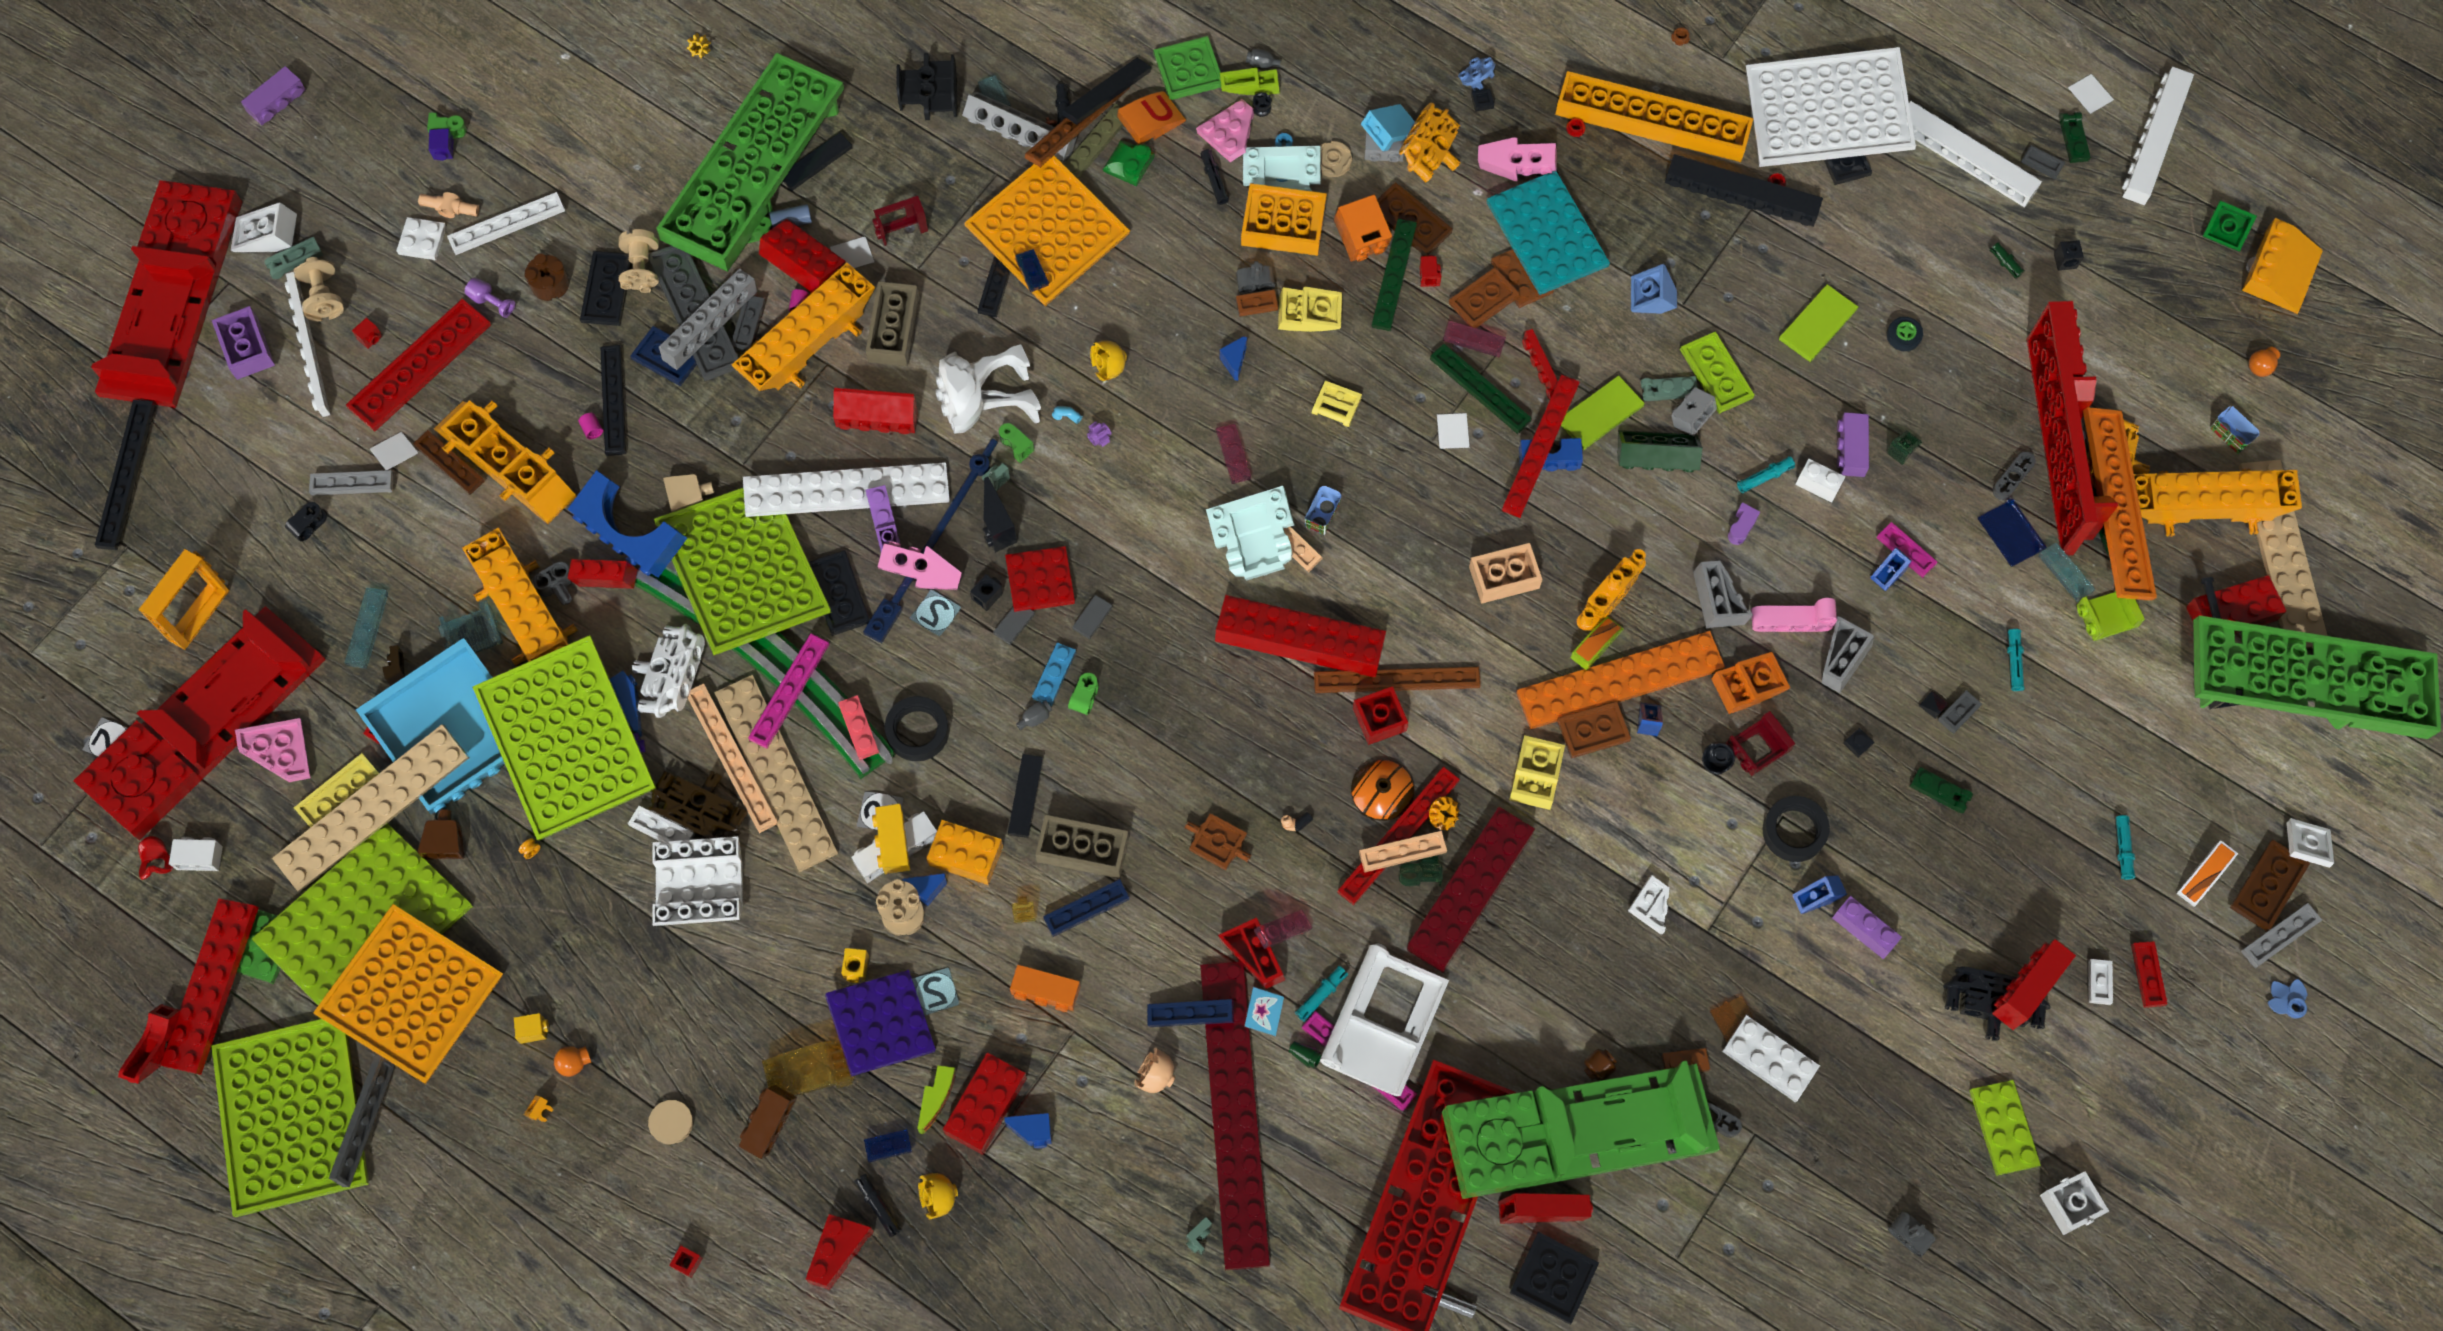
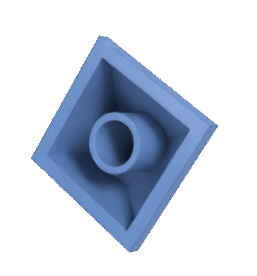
M1664 264L1631 276L1632 312L1662 314L1677 308V289Z

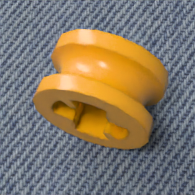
M530 838L519 847L518 851L524 854L525 859H530L539 852L541 847L539 844H535L533 838Z

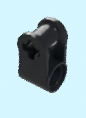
M309 502L287 520L285 528L297 540L303 542L325 523L327 515L317 503Z

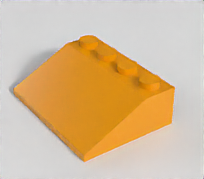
M1250 183L1241 233V246L1318 256L1327 193Z
M2275 218L2265 231L2242 291L2298 314L2323 250L2294 225Z

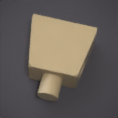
M695 474L663 478L671 512L704 501L703 496L714 494L712 483L700 484Z

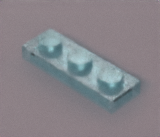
M2054 543L2038 555L2077 603L2083 597H2087L2095 591L2092 584L2057 543Z

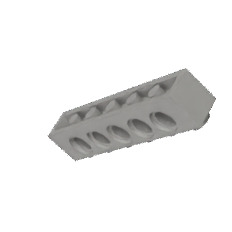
M979 92L968 95L962 116L968 118L969 122L982 124L985 126V129L993 132L997 131L1001 133L1002 137L1017 140L1018 144L1025 147H1033L1055 128ZM983 109L987 111V117L984 115ZM1000 116L1004 119V125L1000 122ZM1017 124L1020 125L1021 132L1017 130ZM1034 132L1037 133V135H1038V140H1036V139L1034 138V136H1033V133H1034ZM1077 137L1073 138L1054 155L1060 162L1069 159Z
M739 268L659 346L662 360L678 370L757 292L755 279Z

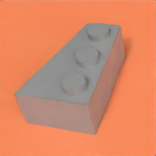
M1721 561L1701 562L1697 566L1693 574L1706 628L1745 625L1753 614L1745 607L1741 594L1736 592L1732 585L1733 581Z
M1837 616L1823 672L1822 684L1841 693L1872 648L1874 635Z

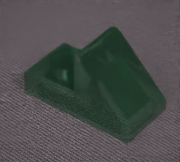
M1906 430L1892 441L1887 454L1903 465L1909 456L1919 448L1922 441Z

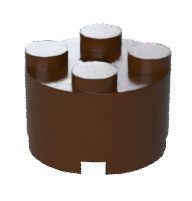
M537 254L528 263L524 275L531 291L538 299L551 301L552 298H560L567 292L569 278L563 263L557 257Z

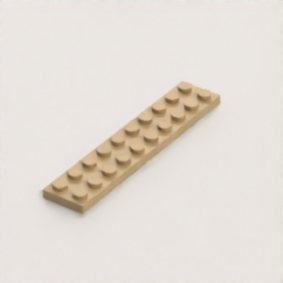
M2281 460L2241 463L2238 466L2239 471L2245 468H2249L2251 471L2283 470ZM2295 512L2277 516L2273 521L2258 522L2259 533L2256 536L2266 574L2270 576L2287 611L2279 619L2280 628L2328 636ZM2306 642V649H2313V643Z
M753 675L714 692L754 778L778 822L776 824L798 871H804L837 855L838 852L780 731L778 730L768 749L748 739L767 707Z
M440 725L272 859L294 888L301 892L470 757L445 725Z

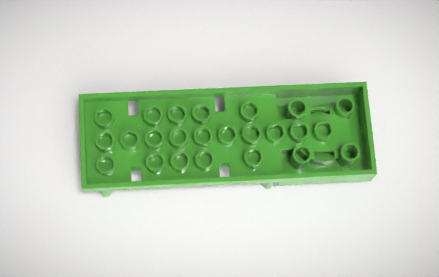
M776 53L656 229L660 241L728 272L767 212L773 211L770 199L824 118L838 115L839 111L836 100L844 90L843 82ZM761 90H764L772 95L768 98L759 95ZM726 141L736 145L734 151L724 147ZM777 165L782 166L779 171L774 170Z
M2200 615L2193 620L2195 698H2200V708H2205L2213 701H2221L2327 718L2335 729H2341L2348 724V727L2429 739L2441 732L2437 653ZM2234 630L2241 631V643L2235 642ZM2306 642L2313 643V655L2307 654ZM2236 690H2243V696L2236 695ZM2308 701L2315 702V707L2308 706Z
M1682 1061L1676 1068L1552 1090L1541 1086L1534 1093L1531 1090L1447 1105L1442 1111L1462 1199L1710 1154L1720 1150L1697 1064L1688 1065L1687 1061ZM1657 1078L1659 1088L1651 1089L1649 1079ZM1581 1092L1584 1102L1576 1103L1574 1093ZM1673 1139L1676 1153L1669 1154L1665 1141ZM1597 1153L1600 1167L1592 1168L1589 1155Z

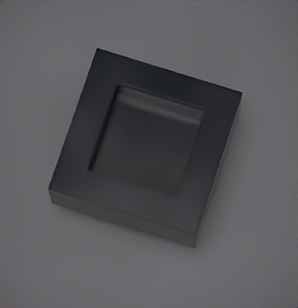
M1490 89L1471 92L1475 112L1494 109L1495 104Z
M1859 728L1843 744L1859 758L1875 742Z

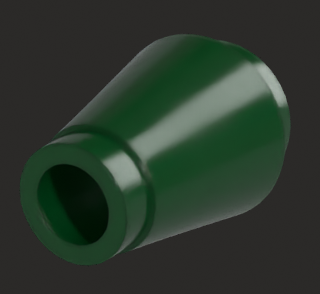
M1296 1041L1291 1044L1288 1051L1307 1068L1312 1067L1313 1069L1318 1066L1322 1056L1318 1048Z

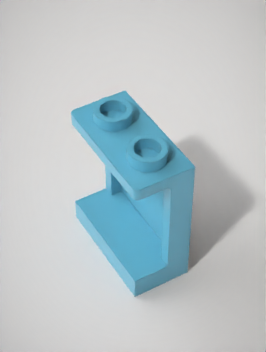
M1398 104L1369 110L1361 125L1384 152L1390 149L1393 142L1405 140L1415 121L1402 105Z

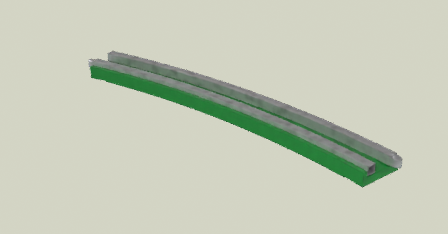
M670 561L659 578L653 574L647 576L642 571H637L636 587L651 594L700 626L672 561ZM779 632L732 649L777 689L800 652ZM816 667L794 705L826 737L860 780L883 763L892 764V757L895 756L893 750L869 721L868 724L879 753L859 760L838 702L846 700L848 697Z

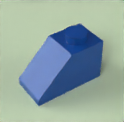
M1838 875L1825 876L1792 895L1800 913L1804 914L1829 905L1846 896L1847 893Z
M1049 1113L1004 1117L1006 1126L1029 1146L1045 1148L1047 1144H1052Z

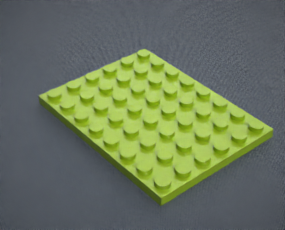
M744 488L654 519L657 528L663 522H666L687 537V540L671 561L713 656L830 613V607L787 515L746 517Z
M590 635L472 686L538 841L656 789V785Z
M387 823L352 850L257 933L252 940L319 1005L393 904L441 935L473 906Z
M323 1019L211 1046L232 1215L234 1217L369 1184L364 1150L350 1187H342L329 1179L357 1104L348 1035Z

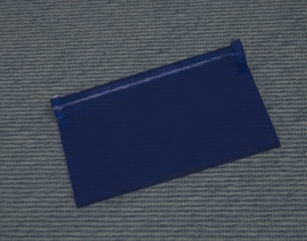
M2013 498L1977 518L2011 567L2047 548Z

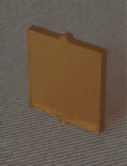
M1742 996L1730 1002L1725 1001L1722 1006L1710 1011L1727 1043L1746 1015L1755 1021Z

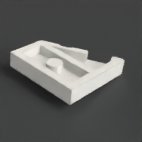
M1650 876L1628 909L1631 914L1661 935L1665 932L1666 928L1664 923L1668 908L1669 887L1654 876Z

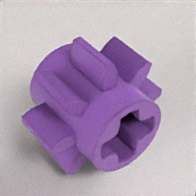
M1094 422L1088 426L1090 430H1088L1087 437L1094 446L1101 445L1103 447L1110 442L1109 436L1112 433L1105 423Z

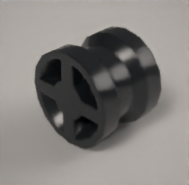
M1260 92L1253 97L1252 108L1255 115L1265 117L1271 112L1272 101L1270 95Z

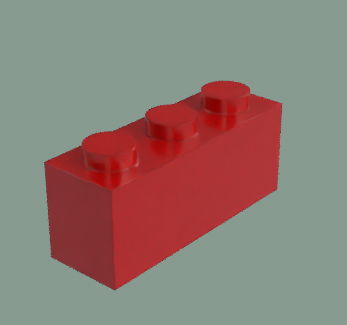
M571 559L567 579L579 587L634 589L638 569L627 561Z

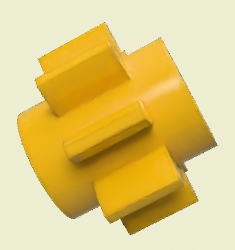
M696 33L693 35V38L690 37L687 40L690 43L687 50H690L692 56L699 55L702 58L705 56V53L708 54L711 51L708 48L711 41H708L706 35L699 36Z

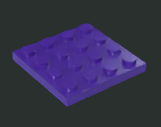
M909 970L825 994L851 1076L935 1052L936 1049Z

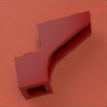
M160 1004L149 1012L145 1031L120 1068L119 1078L125 1079L130 1083L139 1084L161 1067L165 1044L172 1036L181 1010Z

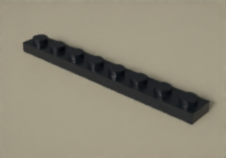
M133 400L95 541L97 549L118 550L155 409L153 401Z

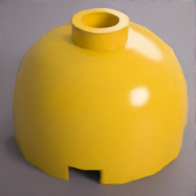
M1109 340L1095 342V345L1091 346L1090 357L1092 367L1096 366L1099 371L1095 373L1101 381L1116 378L1124 370L1127 360L1125 351L1116 342Z
M940 1173L920 1176L919 1179H922L923 1182L918 1183L919 1198L922 1208L927 1206L929 1213H925L926 1217L934 1219L948 1214L954 1206L955 1197L958 1196L956 1185L952 1184L950 1179Z

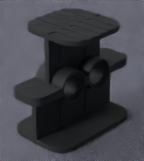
M924 53V66L919 68V70H901L900 64H897L896 90L900 111H903V105L921 104L924 107L925 120H930V112L953 111L954 117H957V70L954 54H951V61H930L929 53Z

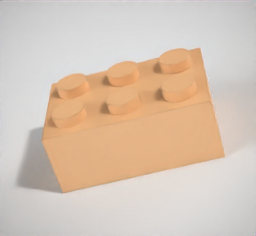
M1530 543L1472 557L1469 569L1481 604L1540 589L1542 576Z

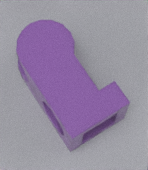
M1742 502L1736 514L1739 520L1731 526L1728 533L1729 542L1734 545L1742 544L1755 524L1760 511Z

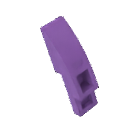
M883 485L865 490L881 552L884 543L889 544V541L900 544L886 486ZM899 554L895 559L899 565L905 564L903 554Z

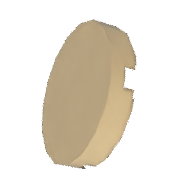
M1331 141V143L1326 144L1325 142L1320 145L1322 175L1339 177L1349 171L1352 165V155L1350 149L1345 144Z
M666 1100L659 1103L649 1116L648 1127L650 1133L657 1141L666 1145L682 1142L689 1136L693 1128L691 1111L684 1103L677 1100Z

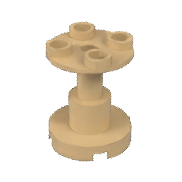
M634 229L632 233L627 234V231L620 234L619 248L629 254V261L633 263V269L624 271L619 275L620 287L622 289L639 290L642 293H649L651 288L658 284V276L652 271L645 270V264L649 261V254L657 251L659 247L658 237L655 238L654 233L643 229Z
M309 257L306 259V262L293 270L294 276L298 281L311 283L312 288L309 290L310 297L302 304V310L307 319L322 321V318L329 317V320L343 313L344 308L341 297L330 293L329 288L323 283V281L328 280L334 275L335 267L332 262L318 260L317 257Z
M899 879L889 882L881 888L876 898V904L885 928L890 933L898 936L911 935L918 931L924 921V909L916 888L910 883Z

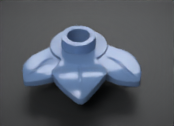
M2296 979L2288 987L2276 981L2272 982L2271 994L2274 998L2268 1001L2269 1007L2278 1014H2287L2294 1019L2303 1017L2307 1012V1005L2305 1003L2307 991L2303 983ZM2292 1005L2297 1007V1012L2293 1010Z

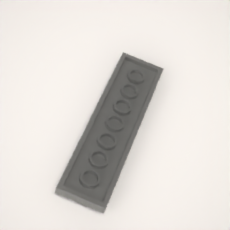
M669 246L650 253L649 262L654 273L659 278V284L680 327L710 296L690 254L676 247ZM724 326L692 355L704 382L736 370L732 367V364L738 359V356Z

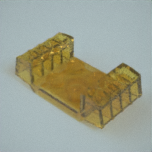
M839 1039L802 1047L762 1061L768 1087L777 1085L794 1096L836 1085L838 1089L853 1083V1076L850 1074Z

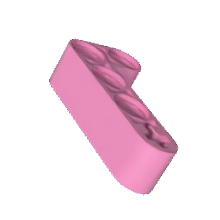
M1832 598L1820 599L1816 602L1815 606H1756L1751 609L1753 614L1752 629L1758 632H1825L1831 630L1837 621L1836 602Z

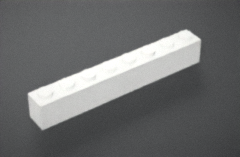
M2172 67L2169 73H2164L2160 82L2163 84V87L2158 89L2155 96L2158 101L2153 103L2150 110L2152 117L2147 119L2144 126L2147 131L2142 133L2139 140L2141 147L2136 149L2133 156L2136 161L2130 165L2127 173L2130 174V177L2126 178L2122 189L2125 190L2123 198L2145 205L2151 196L2194 74Z
M1910 101L1909 107L1916 141L2025 208L2037 192L2042 181L2022 170L2018 165L2009 162L2002 155L1988 149L1987 146L1975 141L1969 135L1957 130L1953 125L1926 111L1922 106Z

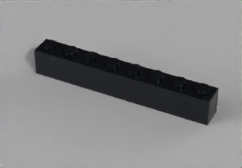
M1675 154L1673 155L1665 183L1672 187L1683 188L1692 193L1707 195L1709 198H1717L1730 204L1741 205L1747 209L1758 210L1767 215H1775L1784 220H1792L1814 227L1823 201L1822 197Z

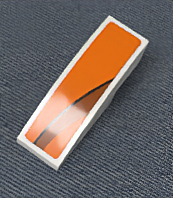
M2220 840L2196 867L2176 894L2195 907L2238 853Z

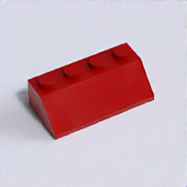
M834 388L833 418L836 427L843 430L850 428L861 431L878 430L882 433L890 431L899 432L900 434L915 433L918 409L914 394Z

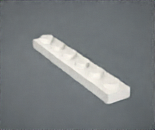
M557 192L450 234L447 237L455 255L560 214L565 209Z

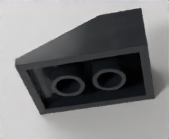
M987 476L984 478L983 520L985 527L982 530L987 546H992L996 553L1017 543L1015 526Z

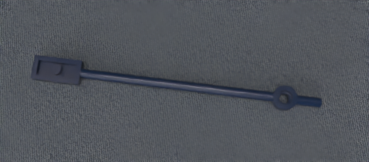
M995 439L990 440L982 454L974 455L970 459V474L922 549V554H924L926 546L933 549L977 476H982L989 471L990 463L988 458L998 444ZM979 461L983 462L981 465L976 464ZM920 559L916 562L915 566L918 570H920L925 560ZM906 576L891 601L883 599L863 631L865 636L881 644L883 643L902 612V607L898 604L914 578Z

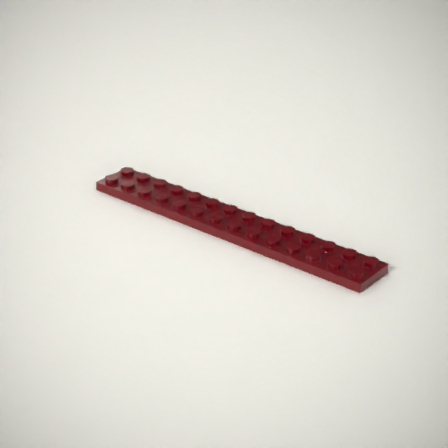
M1241 962L1200 965L1203 1001L1227 999L1234 1001V1023L1205 1024L1225 1271L1270 1267L1249 1028L1245 1027L1248 1011L1244 965Z

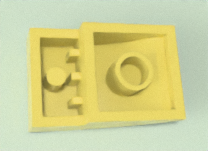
M1283 287L1279 295L1278 329L1309 332L1340 329L1342 292L1304 287L1303 290Z
M1524 735L1509 800L1551 810L1565 745Z

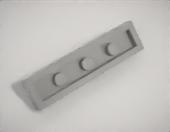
M392 470L310 474L309 493L311 495L393 492L394 473Z
M2307 903L2241 952L2253 967L2257 968L2322 921V919Z

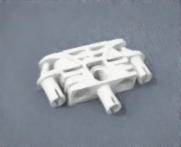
M684 624L682 627L666 625L664 629L667 630H663V637L658 638L651 661L635 660L633 662L637 664L632 665L633 673L646 674L640 692L647 700L641 699L639 703H643V705L638 704V711L640 713H654L657 718H660L672 709H675L677 712L683 710L705 646L703 635L694 633L687 624Z

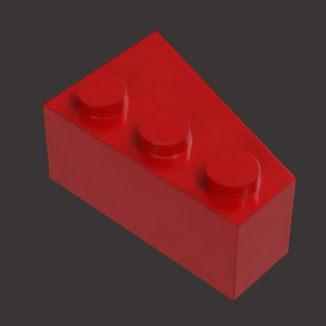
M1257 917L1218 935L1220 941L1265 989L1285 981Z
M829 1214L805 1278L807 1282L830 1290L846 1270L854 1256L861 1250L860 1248L874 1233L873 1229Z

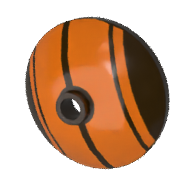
M1376 760L1365 764L1356 772L1351 784V796L1355 806L1363 815L1378 821H1388L1401 816L1411 805L1414 796V785L1409 773L1399 764L1388 760ZM1385 783L1387 787L1381 788L1380 784Z

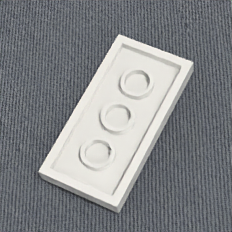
M1747 1015L1743 1018L1722 1050L1727 1056L1794 1102L1798 1101L1820 1067L1816 1062Z

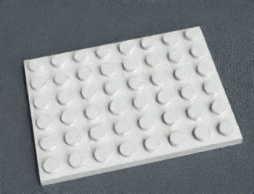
M1900 47L1746 65L1759 167L1915 150L1916 143Z

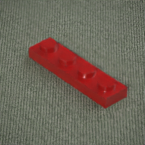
M1530 329L1525 331L1522 344L1524 349L1529 351L1531 364L1537 368L1539 380L1542 384L1544 383L1547 397L1550 400L1558 380L1534 330Z

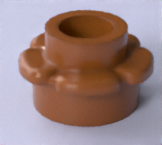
M1677 28L1674 34L1671 35V39L1676 45L1682 46L1689 42V32L1685 28Z

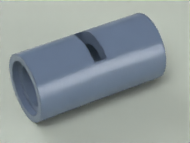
M808 204L769 212L773 228L785 219H788L796 226L812 223Z

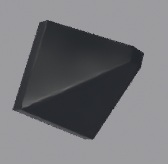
M1931 691L1919 707L1936 719L1949 703Z

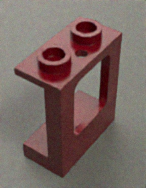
M918 196L873 210L875 218L872 221L875 227V234L878 240L882 239L884 246L887 245L885 234L917 224L921 234L928 232L925 212ZM905 208V217L886 224L881 223L880 216Z
M1771 711L1764 714L1760 721L1735 737L1733 735L1730 736L1727 741L1734 749L1735 756L1740 761L1742 769L1751 776L1792 751L1796 744ZM1754 735H1760L1771 749V754L1754 764L1740 744Z

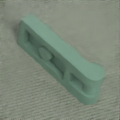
M311 237L267 258L264 263L270 269L271 277L279 279L283 274L306 262L307 258H319L323 256V253L315 238Z
M1696 376L1653 380L1645 378L1640 381L1641 388L1644 389L1642 394L1644 401L1683 399L1695 387L1698 388Z

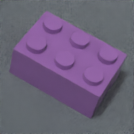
M250 306L212 320L228 368L237 380L275 366L258 317Z

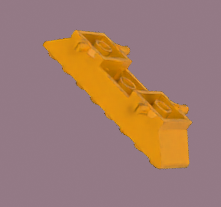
M845 263L813 293L810 292L803 302L759 341L756 340L752 347L732 364V367L759 391L771 388L779 390L790 382H793L798 388H802L805 382L798 377V374L807 365L806 361L832 337L836 339L848 330L856 337L862 333V330L855 326V323L864 314L863 309L875 286L850 264Z
M470 400L468 402L462 401L434 428L437 433L448 441L442 449L449 454L454 447L457 448L505 488L499 495L502 500L506 501L513 495L545 523L549 524L577 497L557 475L556 471L547 464L546 461L555 454L554 451L548 447L542 455H538L527 447H523L490 417L489 414L498 407L492 400L484 408L476 406Z
M2245 468L2242 471L2168 473V471H2160L2154 474H2134L2142 518L2147 519V524L2158 523L2165 525L2167 537L2175 535L2173 525L2189 523L2191 519H2230L2231 522L2241 521L2248 523L2249 534L2252 535L2254 533L2255 535L2259 533L2258 522L2273 521L2277 516L2302 508L2297 470L2251 471V469Z
M499 527L462 547L484 587L483 590L473 594L478 602L487 596L494 601L521 647L522 653L512 658L515 666L526 660L530 662L569 645L567 637L578 630L574 623L563 630L556 624L530 580L529 573L539 568L536 560L525 566L519 562Z

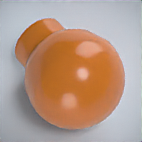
M2274 347L2256 351L2249 359V369L2254 375L2259 377L2271 375L2277 368L2280 352Z
M573 1046L563 1047L554 1057L556 1071L566 1077L575 1076L581 1072L584 1065L591 1063L586 1046L579 1049Z

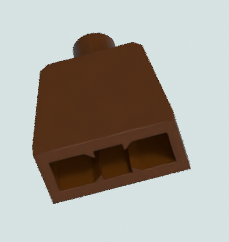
M446 809L439 810L438 820L426 821L418 848V854L424 859H464L462 828L456 820H451L452 811Z

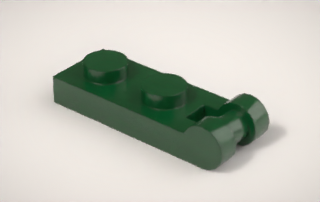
M2074 112L2070 115L2068 113H2061L2059 119L2069 162H2089L2091 156L2082 124V113Z
M1922 767L1918 769L1909 786L1959 813H1965L1967 809L1966 804L1973 797L1971 791L1961 789ZM1954 795L1960 798L1959 801L1952 799Z

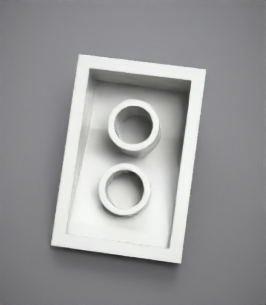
M279 202L236 217L231 251L278 252L292 247L297 214Z

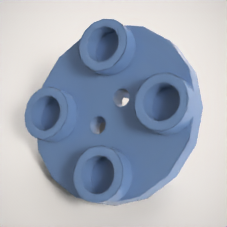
M1476 57L1469 62L1470 65L1458 75L1463 85L1471 86L1474 91L1477 89L1482 90L1481 81L1495 76L1493 73L1495 63L1491 57L1482 59Z

